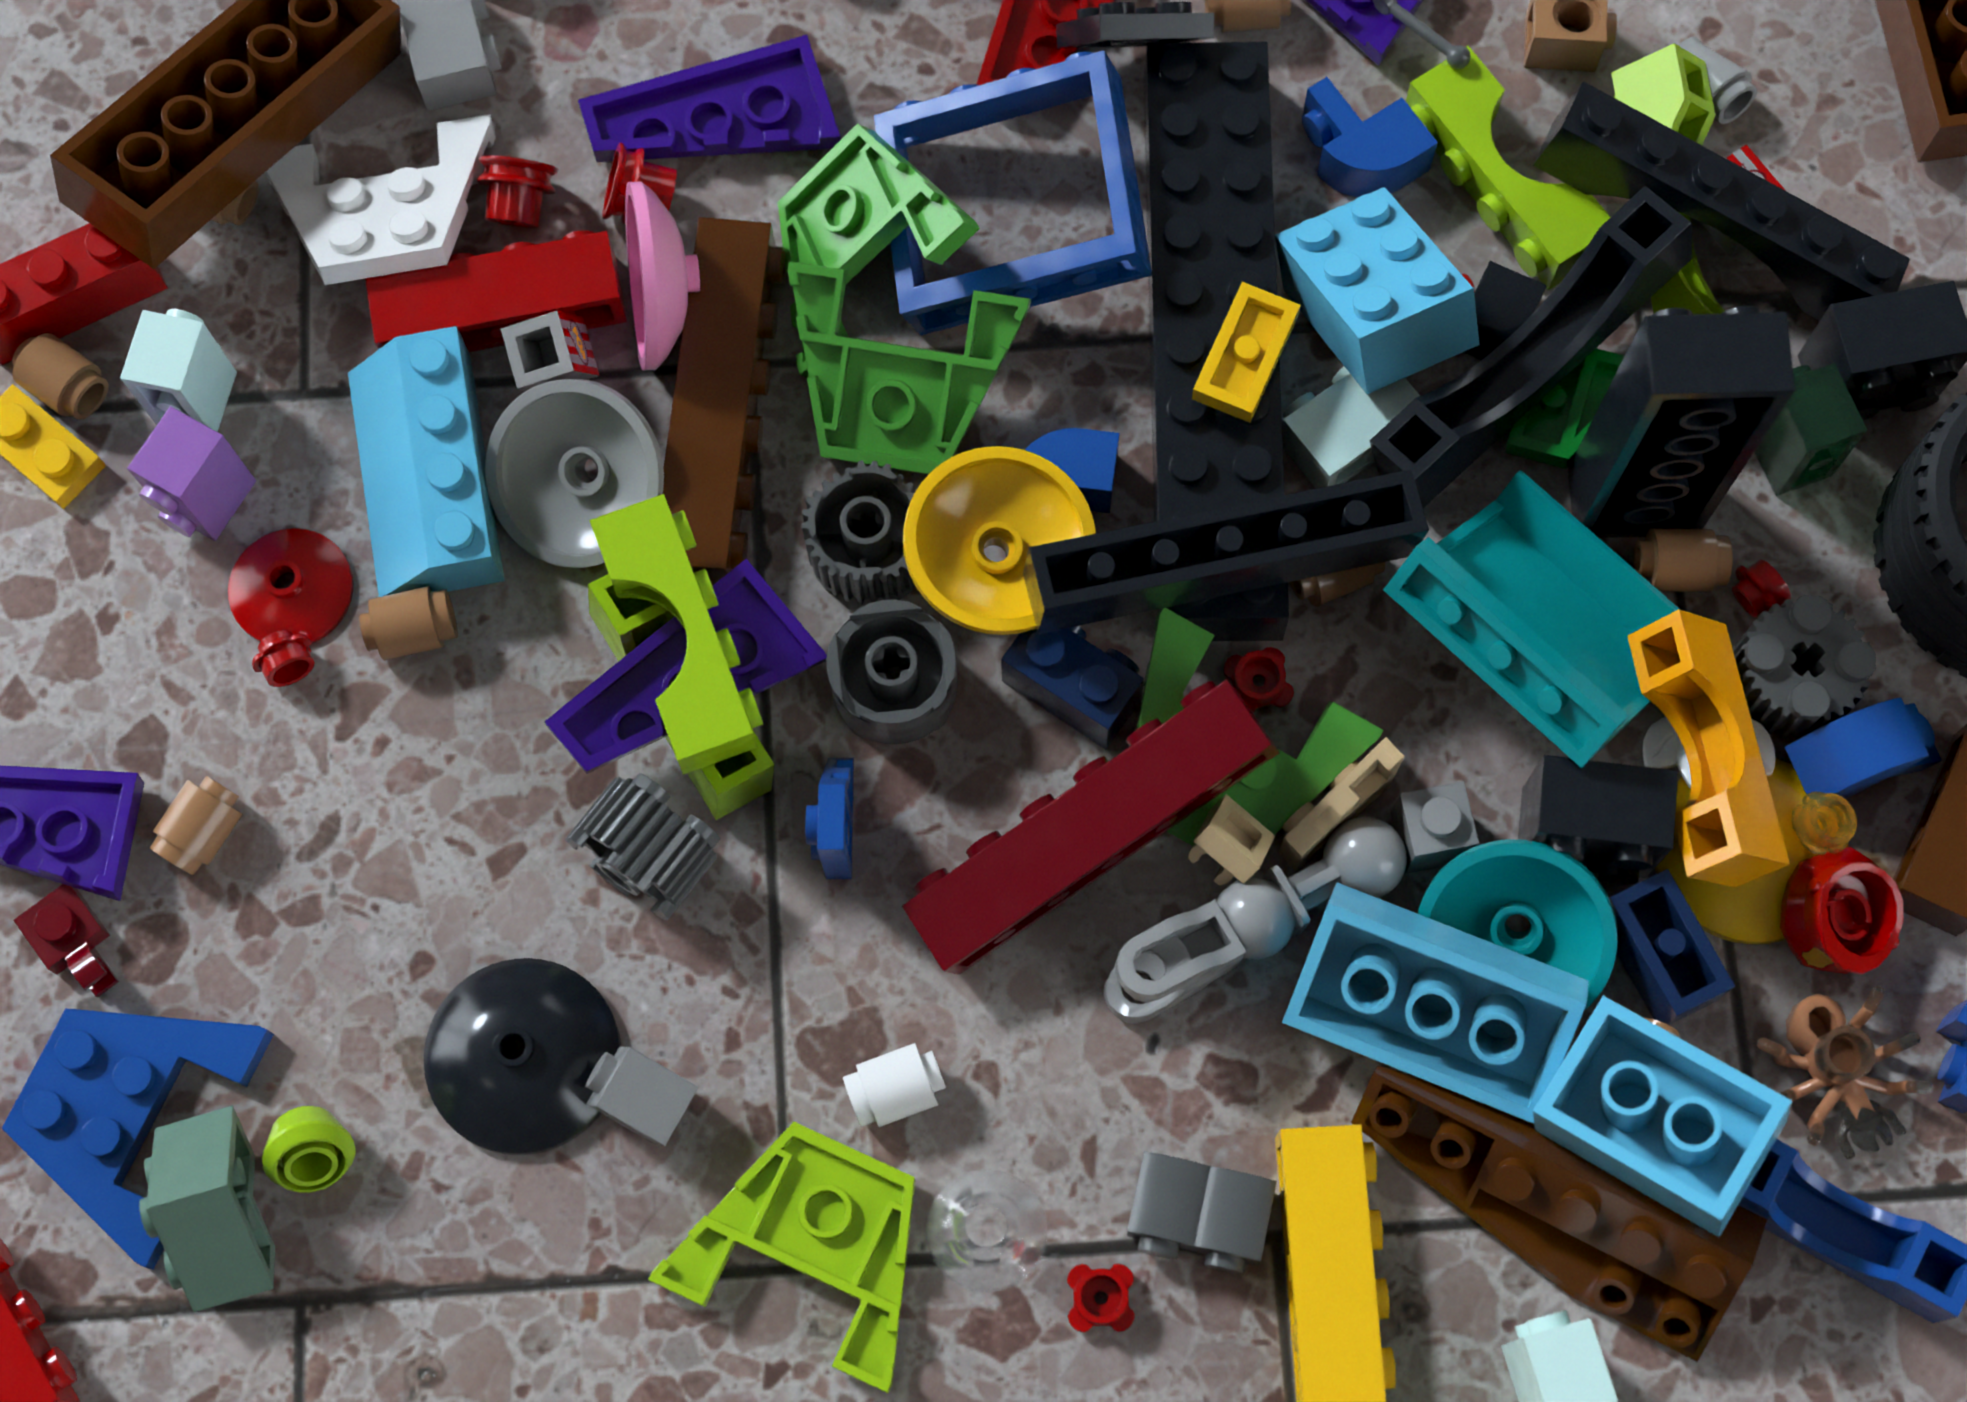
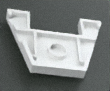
M490 114L437 123L439 165L419 169L406 167L389 174L359 179L346 177L329 184L320 185L319 160L313 144L295 146L265 172L270 185H273L282 207L292 220L301 242L325 285L448 264L468 212L466 198L471 185L478 184L477 178L484 170L479 157L483 156L486 147L492 148L496 138Z

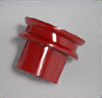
M619 143L608 176L602 208V219L606 220L614 215L618 216L621 223L626 225L625 203L628 182H643L654 191L669 211L675 190L677 169L644 161V148L631 152L626 150L624 143Z
M496 155L479 157L480 163L485 167L484 174L477 178V182L488 186L484 220L513 227L539 228L543 195L555 194L556 190L550 183L551 177L558 173V168L546 163L516 157Z

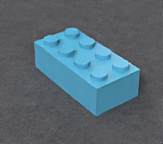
M1337 882L1282 1023L1534 1123L1533 1110L1561 1066L1587 1005L1589 981Z

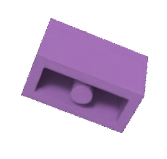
M171 406L127 467L128 471L143 487L139 496L148 504L161 511L158 518L163 523L186 537H191L196 530L214 541L217 540L256 482V479L222 434Z

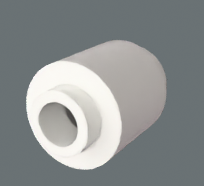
M916 1043L857 1064V1072L843 1077L851 1104L861 1127L873 1122H877L878 1127H882L935 1107L938 1103L934 1092L946 1088L933 1051L920 1055Z

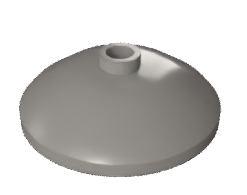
M555 380L537 385L522 393L508 405L496 422L490 435L485 457V480L488 496L503 528L528 553L545 562L562 567L584 568L605 563L589 520L663 494L664 469L661 451L647 420L623 395L610 387L589 380ZM588 459L593 460L597 465L598 475L595 480H592L586 474L585 464Z

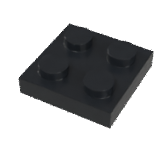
M1186 1L1156 3L1155 7L1135 8L1134 2L1098 4L1099 7L1077 9L1076 20L1056 24L1057 48L1146 47V43H1190L1215 38L1214 13H1192V2Z

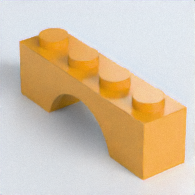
M1678 609L1627 635L1641 694L1650 700L1669 720L1683 745L1690 767V797L1685 807L1675 814V830L1687 877L1730 887H1738L1789 865V859L1726 624Z

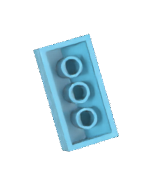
M457 326L395 337L348 372L378 595L382 597L430 586L432 592L447 589L449 592L503 582L505 578L495 513L488 496L485 480L486 453L471 355Z

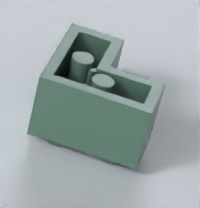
M233 1105L155 1128L152 1157H148L144 1161L148 1193L147 1197L140 1199L139 1208L147 1235L150 1238L159 1236L165 1249L164 1266L173 1289L183 1288L194 1312L273 1289L275 1245L253 1197L255 1155Z

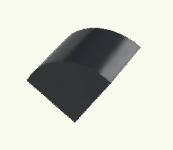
M1490 261L1474 293L1479 345L1464 351V353L1480 360L1488 356L1538 309L1547 285Z

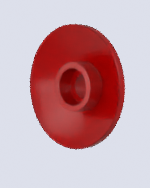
M298 528L278 530L257 539L245 549L236 561L228 584L230 609L241 628L259 642L274 632L288 630L293 635H306L312 644L331 633L346 615L353 596V574L343 552L333 541L322 534ZM287 572L295 574L294 581L288 588H275V582L281 575Z

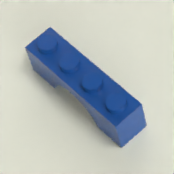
M1778 1139L1775 1141L1738 1204L1739 1206L1767 1219L1765 1229L1931 1323L1959 1317L1967 1300V1244L1925 1221L1910 1219L1887 1212L1846 1193L1813 1171L1803 1161L1798 1150Z

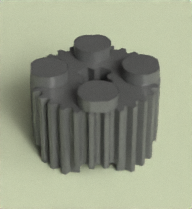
M863 460L858 461L857 467L852 469L850 467L846 468L844 476L839 475L837 472L834 473L833 482L830 483L826 480L822 482L823 491L815 490L813 497L806 498L807 509L802 511L804 521L802 523V531L810 566H813L814 574L824 589L832 592L835 596L842 592L845 601L849 602L852 597H855L858 604L862 605L865 599H870L871 603L876 602L878 598H883V600H901L911 593L915 586L907 569L903 553V527L910 501L915 493L914 484L912 482L905 484L904 476L901 474L896 476L892 472L890 464L879 468L877 461H872L870 466H865ZM873 528L877 530V535L873 537L860 538L863 537L864 529Z
M1803 595L1795 603L1788 599L1785 600L1781 607L1777 603L1774 604L1768 612L1763 611L1734 646L1733 652L1751 719L1762 724L1769 734L1778 730L1780 731L1781 738H1786L1792 733L1795 739H1800L1805 733L1809 734L1846 716L1864 697L1863 693L1870 686L1867 680L1876 670V653L1871 647L1870 642H1862L1861 638L1865 632L1863 630L1856 631L1854 626L1857 621L1854 618L1847 621L1844 618L1846 613L1844 610H1840L1837 613L1834 612L1833 604L1829 603L1822 596ZM1791 666L1799 667L1804 672V675L1800 676Z
M639 773L634 780L631 778L621 779L620 777H615L568 834L565 841L575 850L578 847L583 848L584 846L590 849L596 858L589 866L597 875L601 876L604 881L611 884L618 892L627 897L630 893L637 896L642 891L647 897H651L656 902L650 911L662 920H668L717 859L713 848L721 838L699 818L689 815L683 821L677 813L672 812L665 805L670 798L669 794L659 784L644 774Z

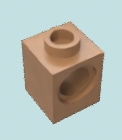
M1530 0L1525 15L1524 68L1596 72L1604 49L1612 50L1616 38L1617 14L1607 12L1608 0ZM1562 25L1574 26L1581 32L1568 31Z

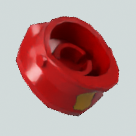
M1845 847L1815 855L1798 863L1787 881L1781 902L1780 929L1791 952L1801 965L1827 972L1844 974L1850 972L1862 975L1877 968L1900 943L1898 937L1904 922V901L1897 883L1871 859L1852 847Z

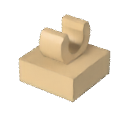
M1225 794L1208 812L1193 840L1194 844L1188 854V860L1194 864L1203 854L1208 853L1221 865L1213 880L1218 885H1224L1235 876L1244 884L1260 869L1275 835Z

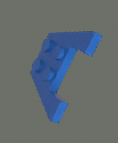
M65 1008L6 1118L2 1129L137 1264L154 1270L164 1247L159 1236L150 1238L144 1229L139 1203L140 1199L145 1197L123 1188L122 1183L185 1062L194 1063L247 1087L274 1034L256 1025Z

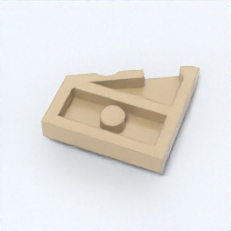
M1386 737L1361 762L1355 760L1349 764L1330 783L1329 787L1332 790L1316 806L1311 802H1307L1284 823L1282 829L1287 835L1282 841L1279 854L1295 871L1301 868L1325 846L1330 834L1340 824L1357 818L1390 788L1404 755Z

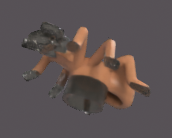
M1878 985L1872 988L1864 1005L1850 1019L1847 1026L1846 1017L1836 1001L1826 995L1816 994L1808 996L1793 1006L1786 1020V1038L1793 1048L1804 1056L1788 1054L1781 1044L1765 1037L1759 1039L1757 1047L1761 1051L1773 1055V1061L1776 1064L1808 1070L1812 1076V1079L1779 1093L1792 1100V1102L1825 1086L1830 1087L1807 1121V1129L1810 1130L1807 1140L1810 1145L1817 1146L1820 1144L1825 1131V1127L1822 1125L1824 1120L1838 1101L1845 1103L1846 1106L1841 1112V1126L1835 1134V1139L1846 1159L1855 1157V1152L1847 1138L1848 1132L1853 1143L1861 1150L1869 1153H1875L1880 1149L1875 1139V1133L1880 1136L1887 1146L1893 1144V1135L1890 1127L1898 1136L1906 1133L1905 1127L1894 1111L1881 1107L1879 1103L1870 1100L1864 1088L1889 1096L1909 1093L1928 1095L1933 1092V1084L1929 1081L1906 1080L1889 1082L1865 1076L1870 1072L1875 1063L1910 1048L1921 1040L1918 1033L1911 1032L1875 1049L1872 1040L1861 1029L1874 1015L1885 994V989Z

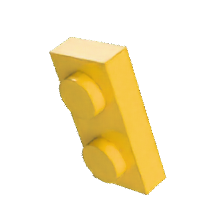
M1242 282L1193 388L1192 400L1251 423L1299 316L1301 305Z
M14 384L0 396V456L64 510L107 465L97 454Z

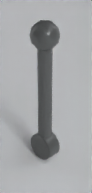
M1373 0L1378 11L1384 15L1392 14L1445 54L1450 67L1462 69L1470 62L1471 55L1467 47L1462 45L1453 46L1400 6L1397 0Z

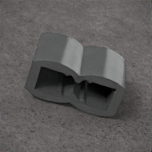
M1144 1151L1127 1236L1139 1239L1138 1251L1176 1260L1179 1249L1194 1251L1206 1255L1205 1267L1243 1275L1246 1264L1259 1266L1261 1262L1277 1181L1253 1174L1212 1167L1182 1158Z

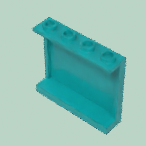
M1522 470L1514 475L1495 501L1438 543H1435L1428 537L1418 544L1383 589L1580 768L1587 764L1651 703L1650 700L1641 694L1627 635L1679 609Z

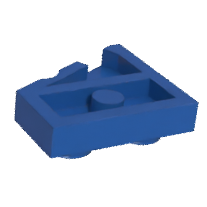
M828 758L818 785V805L806 806V844L810 845L811 860L821 861L826 879H852L854 758Z

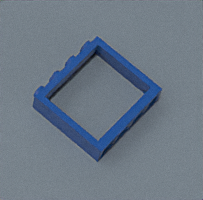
M1104 50L1095 53L1078 52L1070 55L1063 62L1039 69H1018L1008 74L1006 78L982 85H961L954 88L947 95L926 101H905L895 106L893 110L874 115L876 133L909 161L908 147L1093 96L1114 234L925 284L921 250L908 225L890 244L899 312L920 336L969 323L973 290L1030 298V307L1152 276L1121 76Z

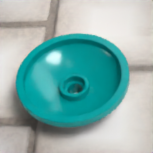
M1507 839L1473 847L1456 856L1437 873L1425 891L1419 907L1418 914L1588 980L1585 1010L1601 994L1614 967L1618 943L1617 924L1611 902L1605 890L1582 863L1568 854L1556 851L1547 844L1529 840ZM1512 915H1522L1529 920L1531 926L1526 931L1516 932L1508 927L1506 920Z

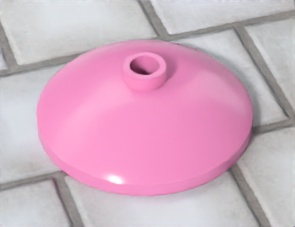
M641 181L628 182L625 203L626 245L635 341L641 369L643 371L656 370L666 360L683 330L688 307V292L700 291L699 263L697 254L685 255L682 237L676 221L654 191Z

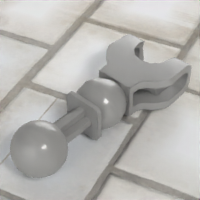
M1357 817L1347 820L1330 834L1324 847L1323 859L1289 878H1286L1281 868L1275 865L1267 871L1264 878L1251 877L1244 884L1239 880L1235 881L1219 894L1217 900L1214 899L1195 910L1170 917L1133 937L1122 947L1115 967L1110 972L1105 983L1104 998L1107 1007L1114 1016L1129 1024L1143 1023L1182 1003L1217 978L1237 968L1242 958L1259 960L1276 955L1288 945L1291 937L1302 934L1310 922L1307 912L1327 902L1337 882L1376 898L1387 895L1400 883L1407 866V853L1401 836L1392 826L1377 818ZM1139 973L1147 974L1152 980L1143 979ZM1121 986L1135 1000L1147 1003L1136 1004L1129 1002L1123 997Z

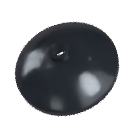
M533 958L511 959L491 964L476 971L459 983L448 994L433 1017L424 1048V1073L429 1094L444 1120L458 1134L481 1148L508 1155H531L558 1148L578 1137L601 1114L586 1105L593 1093L592 1090L586 1087V1083L602 1055L608 1052L614 1056L618 1048L621 1047L618 1026L610 1007L597 989L580 974L566 966L552 961ZM513 1038H523L526 1043L524 1053L517 1059L505 1058L504 1047L506 1043Z

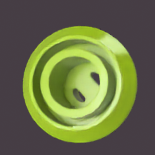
M300 1106L285 1112L273 1124L263 1151L262 1164L265 1174L273 1183L294 1192H315L333 1185L346 1173L354 1161L356 1148L351 1134L331 1112L317 1106Z

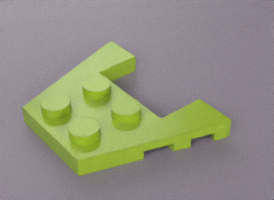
M793 1122L734 1184L735 1187L724 1199L689 1231V1236L666 1260L663 1259L652 1270L648 1280L706 1308L735 1245L741 1244L860 1300L861 1303L831 1367L888 1394L893 1384L915 1177Z

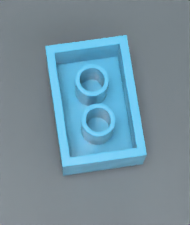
M1385 187L1362 195L1349 203L1275 234L1285 293L1293 302L1301 305V313L1367 395L1479 345L1474 288Z
M1603 996L1534 1108L1533 1117L1535 1131L1708 1232L1720 1237L1787 1123L1792 1100Z

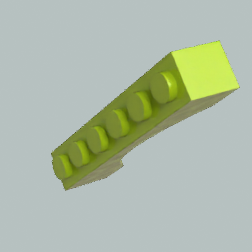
M1673 43L1611 72L1615 99L1703 145L1715 118L1706 62ZM1680 213L1682 216H1684L1687 220L1691 222V217ZM1692 241V260L1651 297L1653 313L1669 308H1685L1692 311L1693 315L1722 314L1725 311L1715 300L1701 274Z

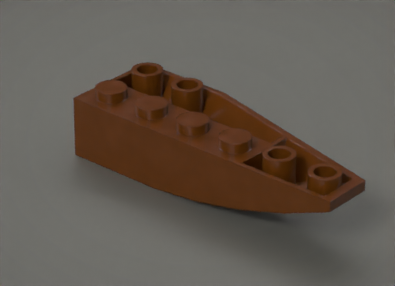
M1377 1066L1351 1121L1353 1125H1361L1363 1133L1569 1296L1696 1362L1700 1359L1753 1266L1767 1219L1738 1205L1720 1237H1717L1535 1131L1534 1123L1414 1075Z

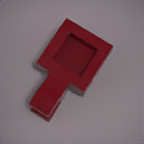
M62 884L13 920L46 968L54 974L58 975L68 967L82 988L85 990L90 988L97 998L119 982L113 971L95 949V946L108 938L110 934L77 888Z

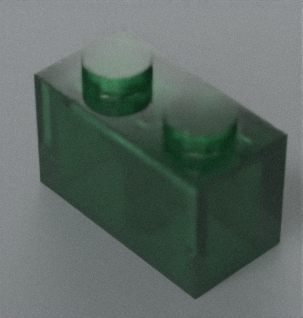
M1835 363L1813 371L1809 365L1793 368L1796 391L1755 450V455L1775 496L1832 477L1867 431Z

